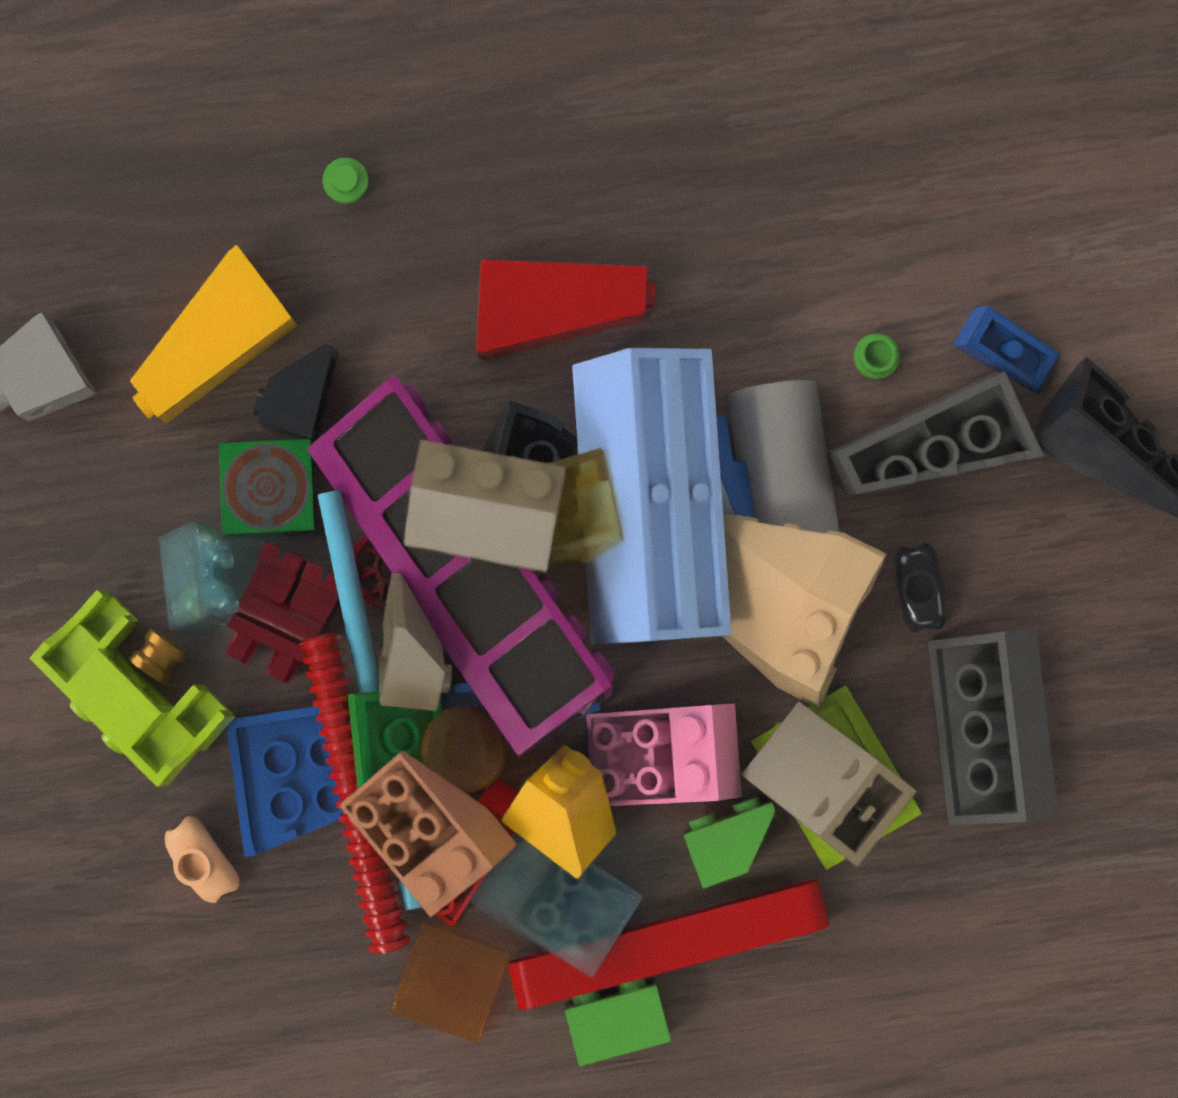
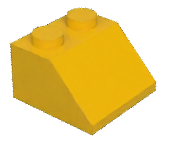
M565 744L526 781L501 822L576 879L581 876L617 834L602 772L591 765L586 756L571 750Z

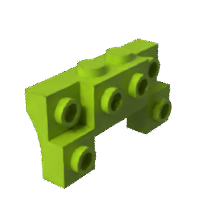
M96 590L79 611L63 627L46 639L29 659L72 701L69 705L77 716L87 722H93L103 732L101 738L110 749L119 754L124 753L156 787L168 786L199 751H206L236 716L205 685H193L179 702L173 706L117 650L140 621L110 591Z

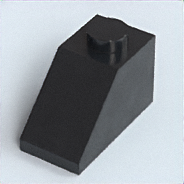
M323 344L268 378L266 390L259 389L253 411L254 416H259L257 423L263 429L311 439L312 441L318 440L339 356L334 346Z

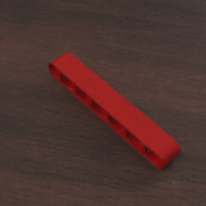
M813 879L509 961L506 964L518 1009L525 1010L828 928L831 924L819 880Z

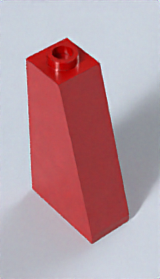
M481 260L476 346L478 358L491 359L642 322L645 318V308H654L655 281L647 280V267Z

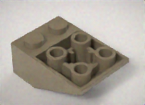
M799 701L740 774L857 867L917 792L876 758Z

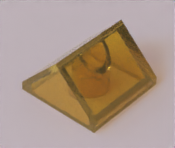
M602 448L547 463L566 467L564 487L548 564L590 563L623 540L605 453Z

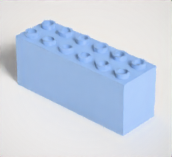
M628 348L572 365L591 645L732 635L712 349Z

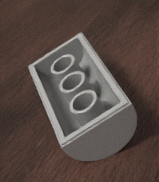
M792 380L768 383L740 389L728 394L726 398L735 460L746 462L755 518H758V522L784 526L785 523L801 525V530L825 534L829 530L840 532L817 381Z

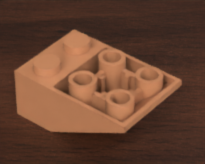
M404 751L399 753L339 805L430 917L491 870L517 846L516 842L487 807Z

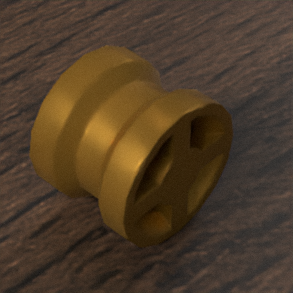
M150 628L145 634V644L141 649L133 650L128 659L144 673L156 681L167 685L172 678L171 670L176 663L184 662L188 653L157 630Z

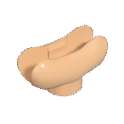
M191 815L186 816L174 830L169 828L166 831L165 846L174 862V873L180 882L191 886L203 900L210 903H218L221 896L238 889L240 885L238 873L222 853L201 820Z

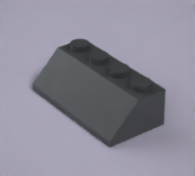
M1037 630L1007 631L928 641L948 825L1018 823L1058 816Z

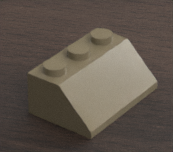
M421 440L410 490L404 546L547 573L564 487L566 467Z

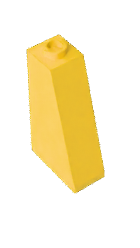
M237 245L228 251L131 378L130 382L138 391L132 398L148 419L156 415L157 418L167 424L298 326Z

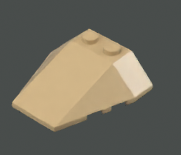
M723 512L732 635L722 637L777 688L819 709L836 673L837 668L833 667L856 611L870 594L887 554L843 532L829 530L825 534L801 530V525L785 523L784 526L760 523L758 518Z

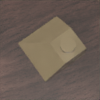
M392 573L377 647L380 705L437 711L441 692H449L452 667L451 664H444L442 643L402 574Z

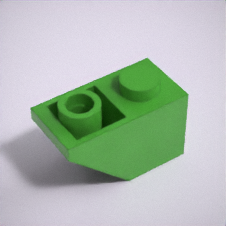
M756 796L732 805L735 813L718 820L715 812L688 821L691 829L682 832L703 889L748 873L775 814L772 802L761 803L759 797Z

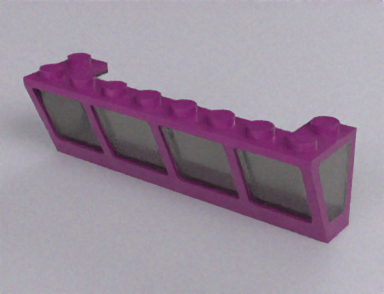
M394 375L309 446L307 450L334 490H341L343 503L390 571L402 574L441 641L443 648L517 756L521 759L612 696L611 682L615 680L613 677L614 672L599 651L591 655L582 643L581 639L587 636L574 614L569 612L564 616L554 603V600L560 597L545 573L536 577L533 571L404 546L410 490L420 442L425 440L451 445L452 441L437 420L431 424L428 423L426 419L430 415L425 408L426 404L410 382L403 387L396 375Z

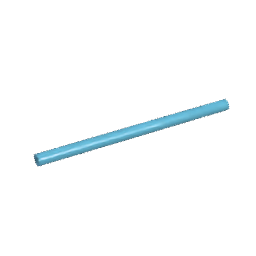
M341 490L318 494L358 693L379 691L378 668ZM397 877L403 910L422 907Z

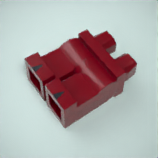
M265 541L249 584L238 603L235 614H233L227 626L233 632L229 638L225 655L250 666L260 644L275 649V652L264 673L289 684L299 671L303 663V657L307 656L306 650H301L299 644L304 639L325 634L340 605L334 573L309 561L307 563L304 559Z

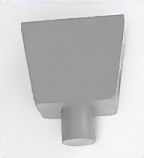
M42 312L33 317L0 346V411L11 405L19 417L30 421L97 394L54 321Z

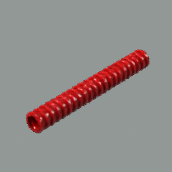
M333 632L304 639L299 646L301 650H306L307 656L303 657V663L309 664L310 671L306 672V676L308 679L312 678L313 685L309 689L310 693L316 694V700L312 701L313 707H319L320 714L316 715L317 722H322L323 725L319 733L320 736H325L326 742L322 746L324 751H329L330 757L326 758V764L332 765L333 771L329 773V777L336 782L332 790L334 794L339 795V800L335 802L336 808H341L339 805L358 790L348 695L354 694V692L348 689V685L352 683L351 677L345 676L348 663H342L341 656L345 655L344 648L339 649L338 642L342 640L341 634ZM342 810L343 814L339 816V821L345 823L346 826L342 830L343 837H348L349 843L345 847L346 851L352 852V857L349 858V865L355 866L356 870L352 873V878L359 883L355 891L356 894L362 896V900L358 904L360 909H365L362 922L368 924L369 927L365 930L366 937L372 940L368 945L369 951L375 954H383L402 949L410 943V936L404 934L403 931L407 928V922L401 920L400 917L404 910L402 906L397 904V901L401 898L400 892L394 891L397 879L391 877V868Z

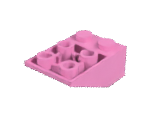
M735 704L597 713L586 716L589 761L591 765L602 772L610 806L720 801L742 797Z

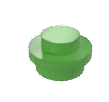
M339 158L326 167L322 182L327 195L332 200L341 204H350L364 196L368 188L369 179L365 168L357 160Z
M880 333L867 335L859 341L854 350V364L863 376L873 380L884 379L890 376L899 364V348L895 341L887 335Z

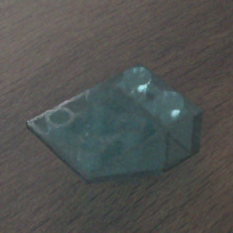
M198 522L185 524L158 537L169 630L181 632L227 626L238 606L235 587H228L226 568L233 567L232 549L229 540L223 541L221 533Z
M515 832L512 839L516 842L517 846L489 871L470 903L509 929L593 978L644 896L594 863H591L581 876L576 879Z

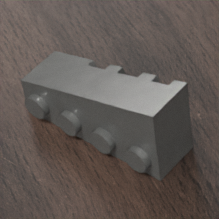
M1005 371L987 375L828 452V456L846 494H861L1044 456Z

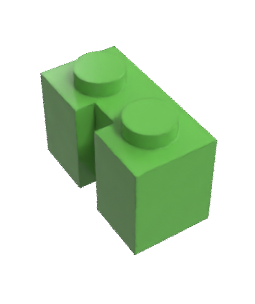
M645 978L617 985L618 992L601 996L598 990L572 997L573 1002L565 1004V1014L579 1067L671 1042L655 980L646 982Z

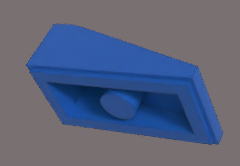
M990 306L974 308L954 342L955 347L997 372L1005 371L1009 379L1034 393L1040 391L1060 353Z

